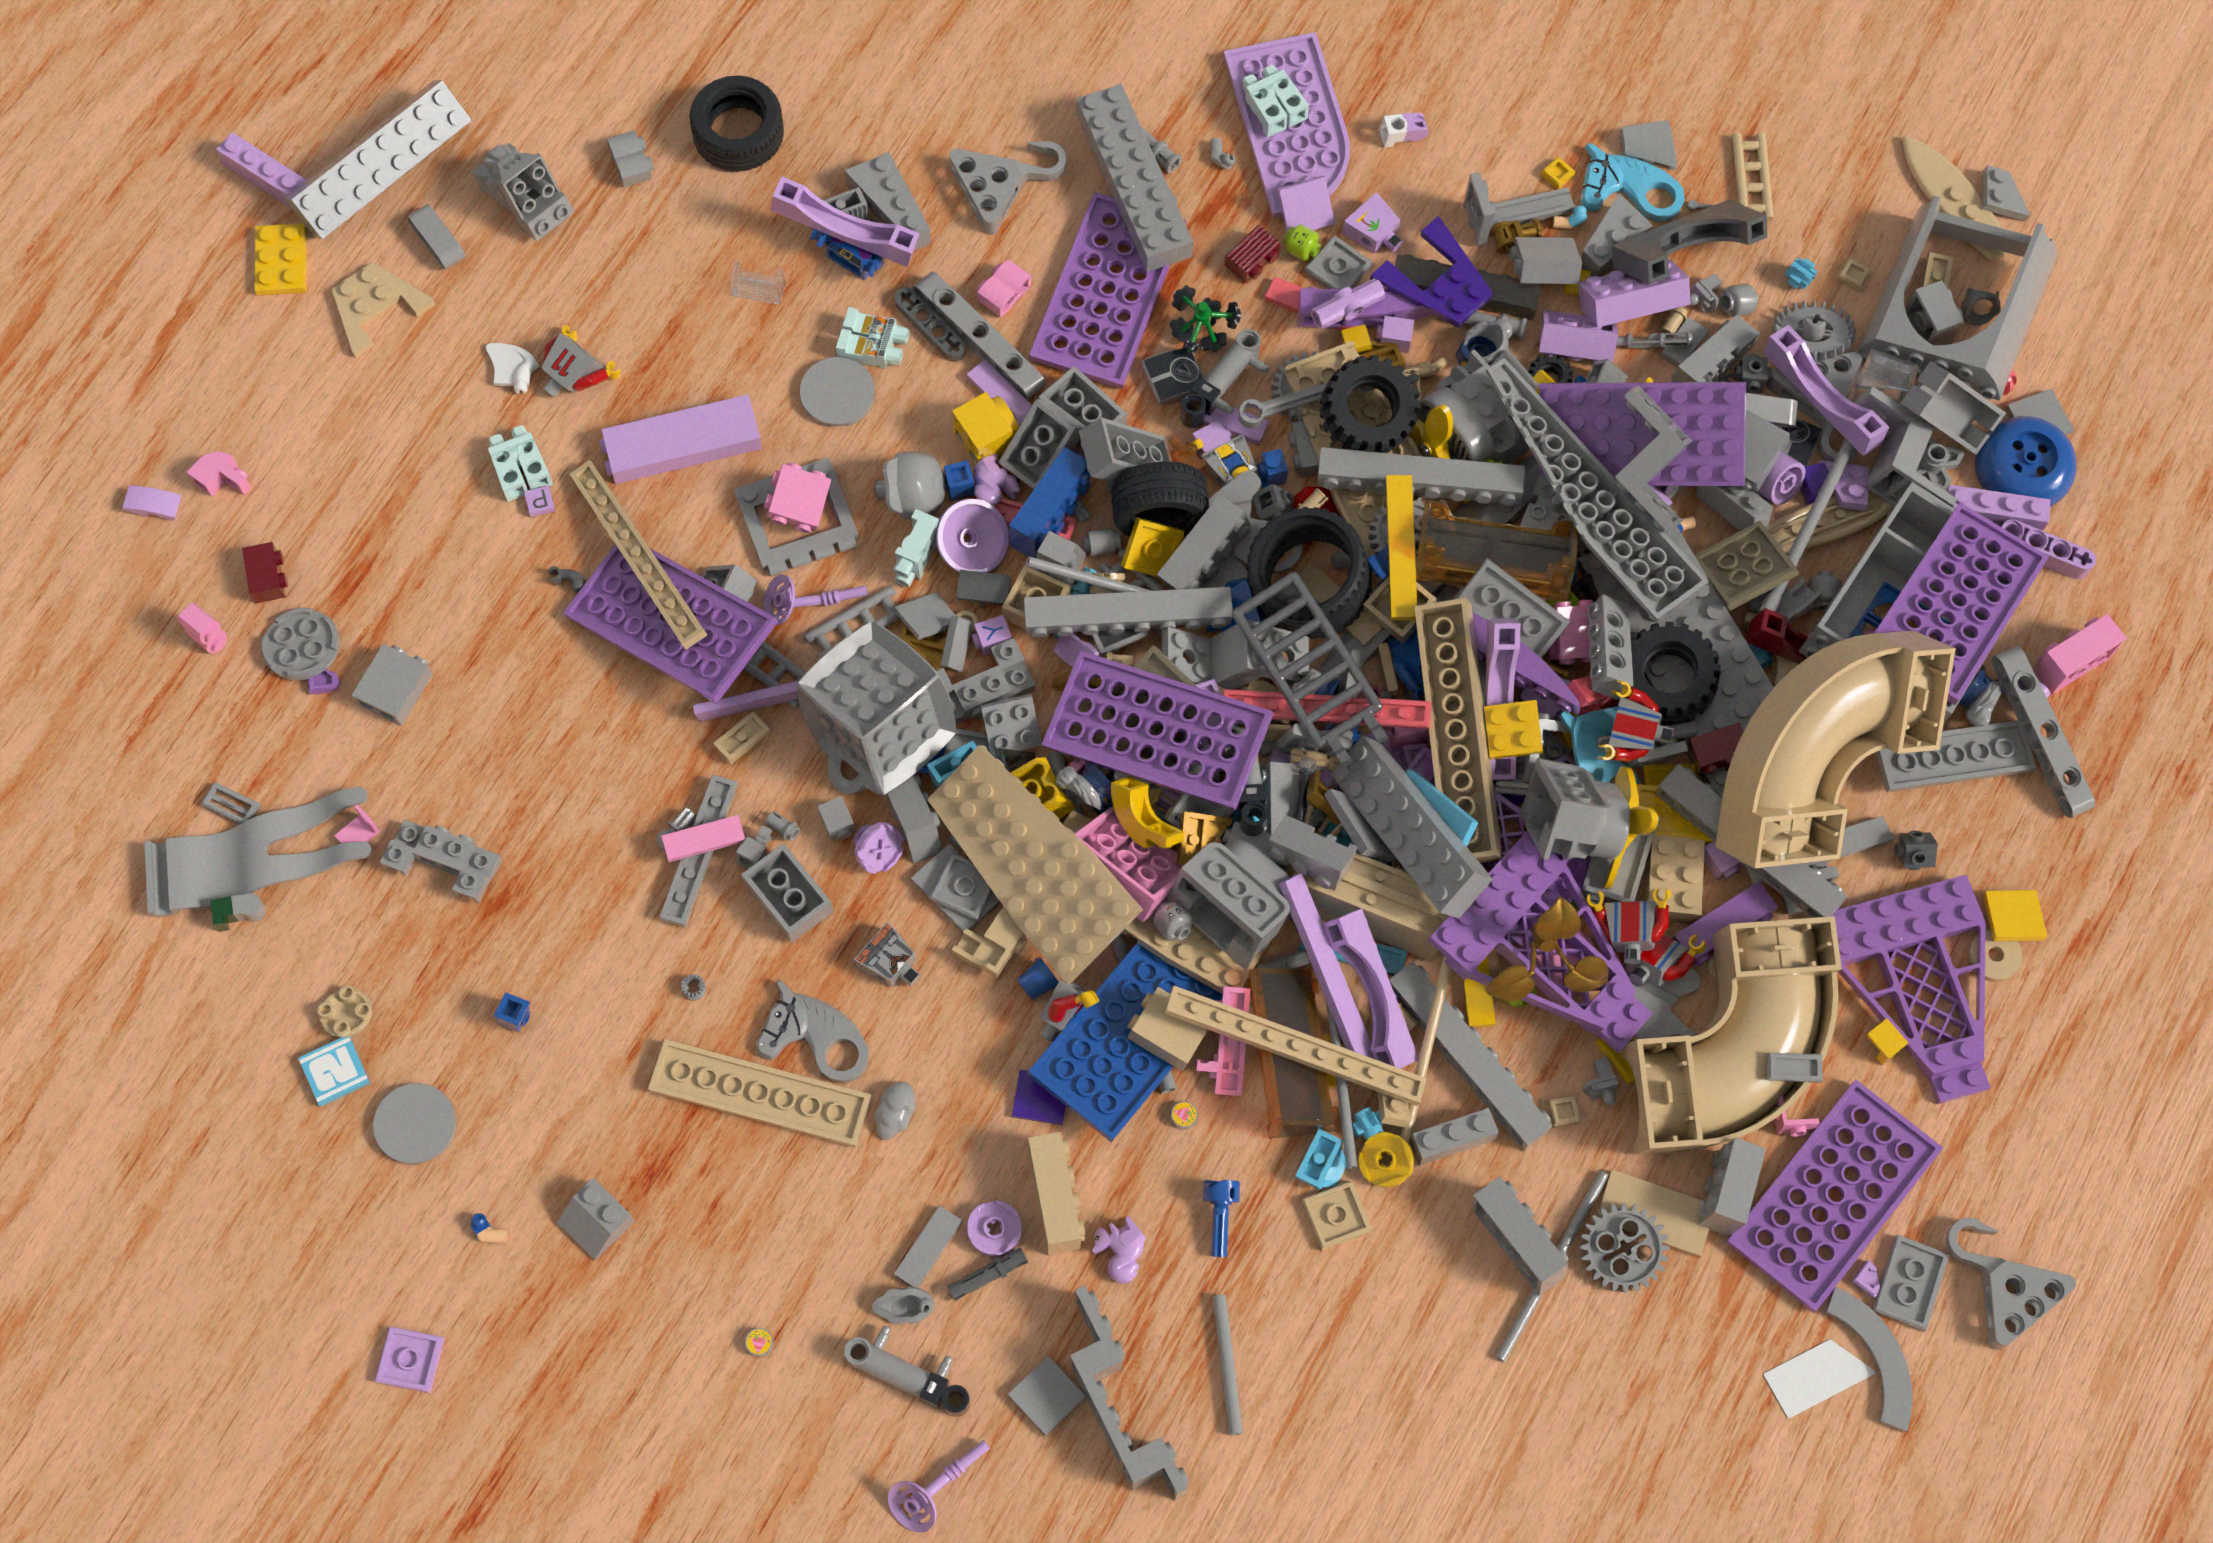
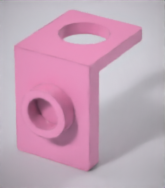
M358 804L354 808L359 816L335 834L340 843L369 842L380 833L374 822Z
M1783 1095L1779 1097L1777 1105L1784 1101ZM1786 1111L1780 1114V1117L1778 1116L1774 1119L1777 1135L1790 1134L1792 1137H1800L1807 1133H1812L1819 1125L1818 1118L1787 1120Z

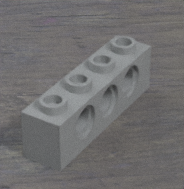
M1602 595L1587 610L1592 690L1619 700L1621 697L1612 693V690L1618 693L1622 690V684L1616 682L1617 680L1627 682L1633 687L1629 605Z

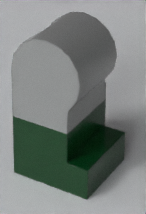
M253 893L210 900L213 925L219 932L230 930L229 923L243 920L256 922L262 919L266 913L264 903Z

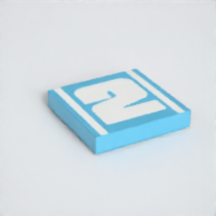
M350 1036L339 1038L298 1058L320 1107L371 1084Z

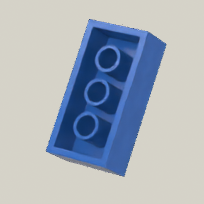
M1066 447L1062 449L1009 524L1011 547L1028 557L1037 558V551L1048 532L1051 531L1057 535L1061 532L1064 526L1063 521L1067 515L1071 516L1078 506L1077 500L1081 495L1083 497L1086 496L1092 485L1085 458Z

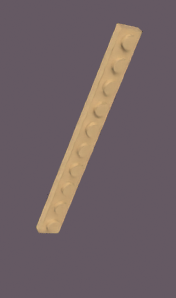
M588 460L571 472L570 476L683 647L687 650L707 636V633L592 461Z
M1173 986L1164 1011L1167 1015L1417 1106L1421 1102L1427 1078L1177 986Z

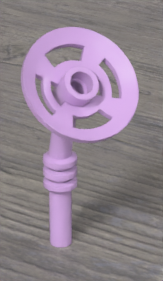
M780 574L774 577L767 587L764 597V611L776 618L778 621L776 625H781L789 618L792 609L795 607L825 605L827 607L829 603L834 605V602L839 604L843 600L867 596L868 591L865 585L841 591L834 589L831 592V590H828L827 594L824 591L822 595L795 597V588L791 578ZM784 582V585L776 591L778 586ZM773 600H774V605H775V607H776V609H777V612H776L775 615H774V612H773Z
M982 1440L959 1460L954 1459V1464L949 1463V1468L945 1467L944 1472L924 1489L911 1481L895 1483L889 1490L888 1504L897 1521L914 1532H926L931 1529L937 1518L936 1507L931 1497L951 1480L955 1481L956 1476L960 1477L961 1472L965 1473L969 1465L990 1449L988 1444ZM909 1487L902 1492V1494L898 1493L900 1488ZM900 1503H904L906 1511L912 1514L911 1518L903 1512L899 1505ZM924 1508V1509H925V1512H924V1513H920V1510H922V1509ZM930 1515V1519L927 1522H921V1519Z

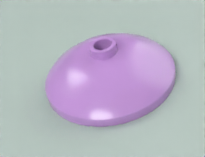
M966 499L954 503L943 513L936 530V543L941 557L953 570L959 573L960 570L987 573L997 567L1003 560L1008 548L1009 533L1003 516L994 506L983 500ZM964 534H967L969 537L967 543L963 540Z

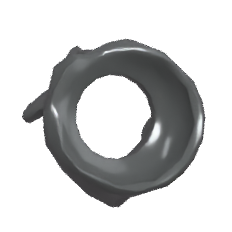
M1968 288L1961 307L1964 320L1970 325L1976 326L1990 322L2001 312L1999 291L1993 294ZM1982 299L1989 300L1993 304L1990 312L1979 315L1973 311L1972 308L1975 302Z

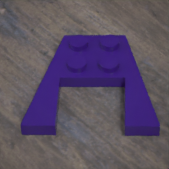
M1437 216L1421 230L1420 236L1449 260L1453 266L1424 291L1388 260L1370 275V280L1374 278L1379 280L1382 285L1387 287L1386 290L1410 299L1412 304L1416 306L1421 305L1431 310V314L1458 328L1492 298L1493 292L1441 218Z

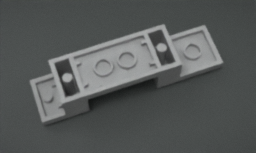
M1084 1285L1075 1290V1302L1095 1343L1071 1354L1070 1366L1132 1491L1163 1476L1176 1501L1185 1496L1189 1480L1182 1467L1177 1469L1174 1463L1176 1454L1170 1442L1164 1443L1162 1437L1132 1451L1133 1444L1127 1432L1121 1433L1118 1427L1120 1425V1418L1114 1406L1108 1407L1106 1403V1396L1108 1395L1101 1380L1122 1370L1125 1353L1118 1340L1113 1341L1111 1338L1112 1327L1106 1315L1101 1317L1098 1312L1100 1303L1093 1290L1088 1292Z

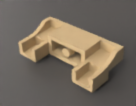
M1003 906L984 934V939L966 928L958 945H954L952 948V955L974 968L975 966L981 968L997 978L1008 960L1012 959L1015 953H1021L1027 942L1025 940L1026 935Z

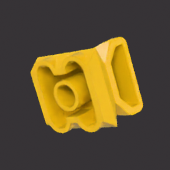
M1046 757L1035 758L1011 772L1031 794H1035L1041 800L1040 803L1048 811H1052L1059 819L1075 810L1073 802L1056 785V778Z

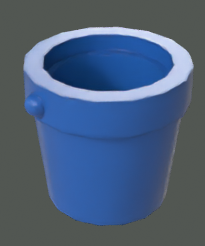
M1041 957L1035 958L1034 964L1017 979L1032 1001L1055 989L1059 983Z

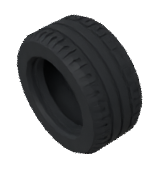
M740 75L726 76L712 81L698 92L690 109V126L696 149L707 162L722 170L739 172L758 168L776 154L784 136L783 118L778 98L767 85L752 77ZM732 108H745L754 111L762 118L760 127L752 135L742 139H728L719 136L711 128L715 119L721 113Z
M1159 461L1134 466L1122 472L1115 479L1111 487L1114 524L1123 534L1129 537L1136 517L1185 531L1184 536H1186L1209 509L1206 478L1197 468L1180 462Z

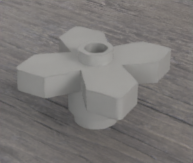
M1930 437L1916 472L1925 476L1940 488L1947 490L1952 479L1946 470L1957 469L1964 456V452L1953 446L1945 448L1941 444H1935L1933 437Z

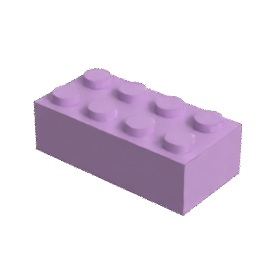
M1671 259L1668 260L1669 277L1652 284H1647L1621 271H1613L1609 275L1601 277L1592 276L1578 284L1580 309L1598 328L1690 305L1689 277Z

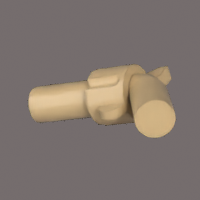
M1441 357L1433 364L1431 362L1419 363V366L1407 367L1405 370L1419 368L1421 378L1432 377V374H1436L1447 365V360Z

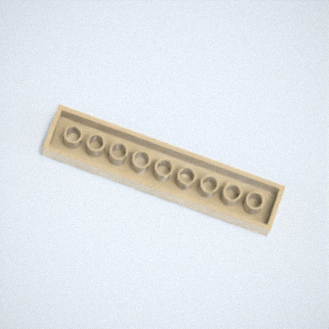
M1467 598L1414 606L1425 701H1431L1432 703L1429 735L1436 789L1441 791L1478 822L1467 848L1479 863L1501 860L1502 850L1472 605Z

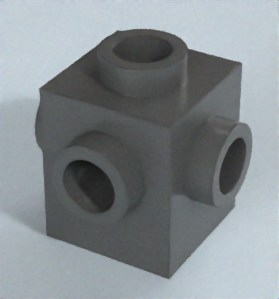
M1758 355L1742 356L1739 365H1735L1734 374H1739L1748 381L1750 393H1762L1766 382H1770L1771 367H1768V358ZM1734 377V380H1737V382H1742L1740 379Z
M1274 484L1265 487L1253 496L1258 517L1267 521H1272L1275 516H1280L1284 514L1283 512H1289L1294 509L1292 494L1288 490Z
M1913 830L1909 833H1899V843H1896L1894 848L1895 857L1899 859L1904 868L1909 870L1935 867L1938 843L1931 832L1923 833Z

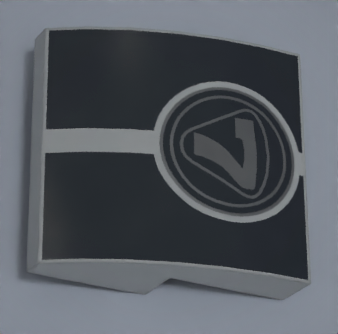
M1184 348L1163 352L1141 362L1158 405L1180 402L1183 396L1190 394V389L1200 378L1204 379L1193 352H1187Z
M1796 418V427H1779L1790 433V441L1783 452L1800 462L1804 467H1807L1823 428Z

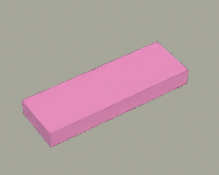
M738 815L661 836L668 862L745 841Z

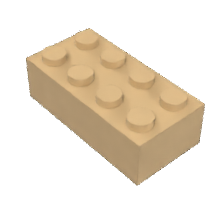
M1061 1132L1029 1137V1155L1048 1256L1081 1250V1241H1085V1229L1083 1219L1077 1220V1215L1080 1214L1078 1193H1072L1071 1189L1075 1188V1177L1072 1165L1067 1166L1066 1163L1070 1162L1067 1139L1062 1140Z

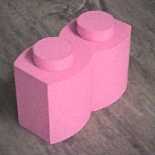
M1009 259L1003 264L999 263L993 270V276L988 280H983L977 288V301L999 317L1007 313L1015 301L1031 285V275Z
M190 603L178 615V623L184 627L185 633L210 654L220 651L225 646L227 635L220 629L219 622L197 604Z

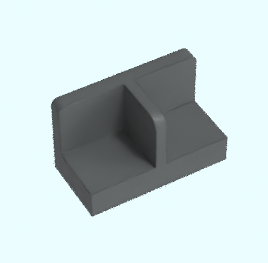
M960 570L956 598L958 600L980 602V609H984L985 603L1003 605L1011 590V575Z

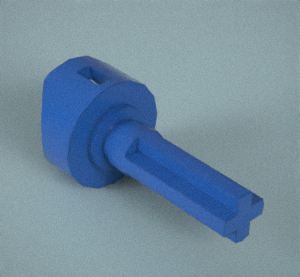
M1205 1180L1203 1201H1209L1210 1204H1214L1211 1256L1227 1257L1228 1205L1239 1203L1240 1182L1234 1180Z

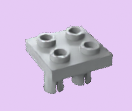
M1031 694L980 705L989 750L993 757L1042 745Z

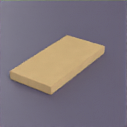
M1613 1169L1610 1171L1597 1217H1602L1601 1208L1610 1213L1611 1204H1614L1617 1210H1620L1621 1204L1626 1203L1627 1210L1629 1211L1633 1204H1637V1213L1646 1208L1648 1209L1647 1218L1654 1215L1657 1216L1653 1223L1655 1226L1664 1225L1659 1234L1668 1235V1238L1662 1241V1245L1698 1258L1702 1255L1709 1228L1699 1225L1701 1216H1698L1697 1212L1702 1200ZM1626 1221L1622 1226V1231L1634 1235L1636 1226L1632 1221ZM1642 1234V1235H1640V1236H1638V1237H1641V1238H1644V1239H1645V1238H1646V1235H1645V1234Z

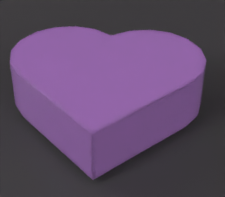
M325 669L321 674L308 678L309 693L314 695L334 692L340 686V680L336 673Z

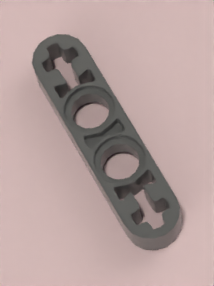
M903 287L897 290L895 293L897 309L947 360L952 362L960 361L965 356L964 341L913 289ZM910 297L911 305L907 301L902 302L901 298L908 299ZM922 311L929 315L924 321H919L915 318V315ZM935 328H941L945 331V334L941 337H934L931 331ZM949 344H950L953 348L958 347V350H959V351L956 352V351L953 350V351L950 352V346H949Z

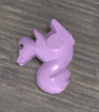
M997 454L982 458L974 467V478L977 484L974 494L977 499L988 502L992 506L1000 503L1002 499L1001 490L1012 499H1015V492H1019L1018 486L1020 483L1017 476L1007 474L1009 472L1008 469L998 467L996 464L998 461Z
M1129 1216L1125 1218L1126 1225L1121 1229L1116 1228L1113 1223H1109L1111 1233L1104 1228H1098L1094 1235L1095 1246L1092 1249L1093 1254H1098L1109 1247L1115 1255L1108 1262L1107 1272L1112 1280L1120 1284L1129 1283L1136 1277L1137 1269L1139 1268L1136 1260L1142 1254L1144 1241L1146 1240Z

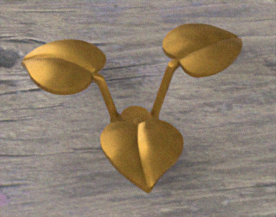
M1559 896L1555 903L1531 927L1534 941L1530 943L1532 951L1529 971L1524 965L1511 966L1498 974L1488 984L1485 991L1488 995L1505 1001H1518L1530 994L1534 988V981L1531 976L1535 973L1537 949L1543 952H1551L1554 949L1557 951L1567 968L1570 969L1564 975L1563 981L1568 989L1575 992H1589L1602 986L1608 979V967L1606 962L1597 956L1583 957L1576 962L1575 966L1569 962L1559 947L1557 940L1558 938L1570 939L1575 936L1581 927V921L1575 908L1567 900Z

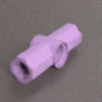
M1374 278L1353 289L1350 287L1343 288L1331 300L1311 309L1314 324L1322 330L1342 319L1349 321L1356 318L1363 312L1364 308L1385 298L1383 285Z

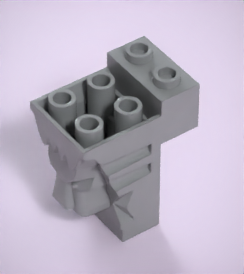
M510 143L501 146L497 145L488 152L484 162L471 171L481 190L510 210L521 230L536 241L540 240L574 213L566 195L559 190L539 153H520Z

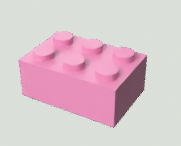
M2108 614L2100 619L2097 616L2092 618L2084 625L2085 628L2080 632L2077 629L2073 630L2064 637L2065 641L2061 644L2057 642L2052 643L2044 650L2045 654L2036 660L2038 664L2033 669V672L2039 681L2048 688L2050 695L2111 658L2127 639Z

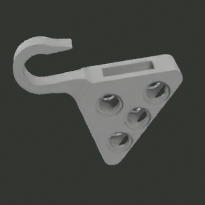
M1051 141L1027 142L1028 150L1042 154H1051L1058 159V163L1051 168H1041L1013 159L962 149H953L950 152L951 171L986 234L994 235L998 232L1023 184L1027 180L1051 181L1059 178L1064 173L1066 154L1059 144ZM969 170L971 172L964 173L962 171ZM980 189L981 191L974 192L973 190ZM990 208L992 210L984 211L983 209Z
M1857 352L1836 355L1832 359L1829 357L1826 360L1817 359L1815 363L1817 366H1820L1818 368L1836 390L1846 397L1862 362V356ZM1775 368L1772 371L1770 382H1767L1768 390L1780 398L1798 401L1797 409L1822 425L1823 430L1818 444L1819 452L1826 461L1834 462L1838 452L1834 451L1829 445V437L1834 426L1778 368ZM1835 368H1839V369H1841L1843 372H1839V371H1837ZM1856 448L1854 449L1848 463L1852 462L1856 458L1859 452Z
M1960 1219L1946 1233L1945 1244L1950 1255L1957 1261L1974 1266L1982 1272L1988 1344L1994 1350H2001L2013 1342L2076 1287V1281L2071 1275L1964 1251L1957 1242V1235L1960 1230L1970 1229L1977 1233L1995 1235L1998 1230L1984 1225L1977 1219ZM2006 1282L2014 1285L2015 1294L2007 1291L2005 1287ZM2045 1287L2050 1288L2054 1292V1299L2046 1296ZM2025 1304H2029L2034 1308V1316L2029 1315L2025 1311ZM2005 1320L2013 1323L2015 1327L2014 1333L2009 1332L2005 1328Z

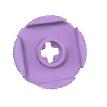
M1003 1201L983 1203L977 1206L970 1214L968 1219V1238L978 1252L986 1256L1002 1257L1006 1253L1011 1252L1020 1241L1022 1235L1020 1217L1017 1211L1008 1203ZM996 1222L1000 1223L999 1229L1001 1233L989 1234L990 1229L987 1227L989 1223L992 1225Z

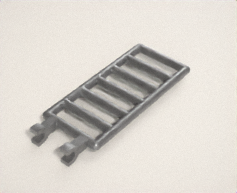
M1297 572L1289 573L1232 610V617L1316 748H1322L1329 744L1344 767L1352 762V759L1338 739L1344 733L1365 721L1379 744L1388 739L1374 716L1383 708L1381 701ZM1293 584L1301 597L1254 627H1251L1244 615ZM1304 606H1307L1314 619L1265 649L1258 636ZM1321 627L1328 640L1279 671L1272 657ZM1335 649L1342 662L1295 692L1291 690L1285 679L1327 652ZM1348 670L1356 683L1307 714L1299 701ZM1362 692L1370 705L1321 736L1313 722Z

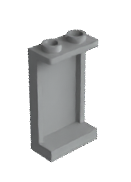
M1658 817V824L1656 829L1658 828L1660 817ZM1655 830L1646 836L1637 835L1626 848L1611 889H1604V884L1612 859L1591 856L1581 888L1586 901L1590 893L1592 901L1599 902L1598 891L1604 894L1603 903L1635 901Z

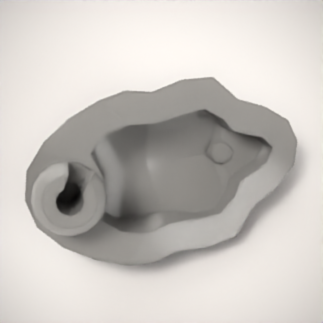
M903 1081L893 1083L880 1097V1103L873 1117L876 1122L877 1134L882 1140H889L898 1132L906 1130L910 1122L911 1115L915 1110L916 1098L914 1090L909 1083Z
M908 1286L905 1288L888 1289L874 1300L872 1309L874 1313L886 1318L892 1324H913L929 1316L934 1309L935 1303L933 1297L927 1291Z

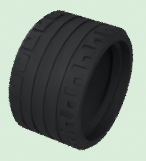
M1318 507L1294 508L1292 511L1283 512L1284 514L1275 516L1272 521L1269 520L1266 526L1259 530L1258 536H1255L1254 542L1249 548L1250 553L1247 556L1246 569L1254 596L1271 586L1273 569L1278 560L1287 551L1305 542L1319 541L1332 544L1340 548L1350 558L1348 577L1334 596L1318 605L1336 633L1345 630V627L1351 626L1354 623L1353 621L1360 617L1361 611H1364L1363 604L1369 599V593L1372 592V571L1357 531L1350 523H1347L1346 519L1338 516L1337 513H1330L1329 510L1319 509ZM1274 595L1259 606L1265 617L1268 618L1289 603L1280 600ZM1304 606L1276 624L1275 627L1293 632L1314 619L1308 607ZM1321 627L1306 635L1311 639L1327 638Z

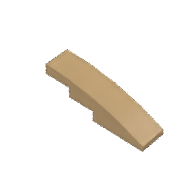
M1312 563L1299 573L1318 604L1325 602L1341 589ZM1361 611L1360 617L1353 621L1354 623L1351 626L1345 627L1344 631H1348L1364 647L1382 630V627L1368 614Z

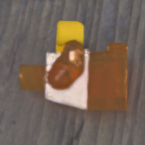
M1177 435L1168 440L1173 447V450L1170 451L1173 462L1188 464L1197 469L1206 465L1203 459L1200 460L1196 455V451L1204 446L1200 438L1190 444L1187 441L1182 444Z

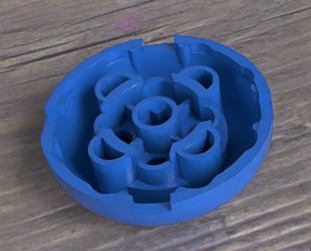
M2018 416L1999 422L1993 432L1989 430L1986 433L1989 435V438L1977 455L1975 454V470L1982 488L1985 487L1987 490L2050 499V507L2067 495L2076 477L2077 459L2072 443L2057 426L2041 418ZM2013 445L2017 448H2022V450H2015ZM2038 447L2043 448L2046 453H2040ZM2038 468L2044 469L2043 476L2037 474L2036 470Z

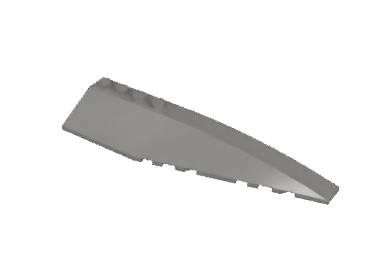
M1505 357L1485 371L1588 548L1655 622L1681 609L1696 598L1709 582L1672 540L1654 525L1651 517L1636 506L1635 500L1629 493L1625 494L1617 486L1616 483L1618 481Z

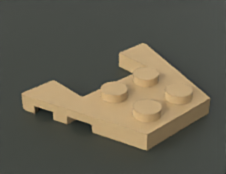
M374 262L332 288L355 358L374 346L373 341L361 327L399 301L404 300L417 317L436 305L432 297Z

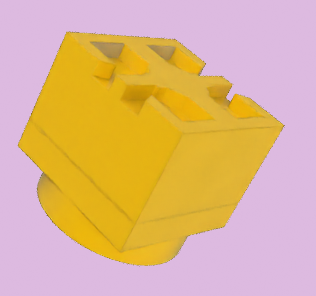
M985 392L952 410L953 433L975 466L982 458L993 454L998 455L999 461L1019 429L1013 411L998 395L990 398L988 393Z

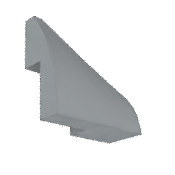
M1669 120L1621 128L1619 140L1624 156L1639 159L1651 165L1654 162L1668 165L1669 170H1676V154Z

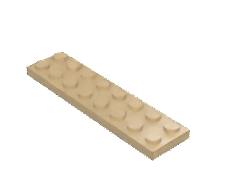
M664 1039L648 1087V1091L651 1093L854 1148L857 1146L871 1100V1094L667 1039Z

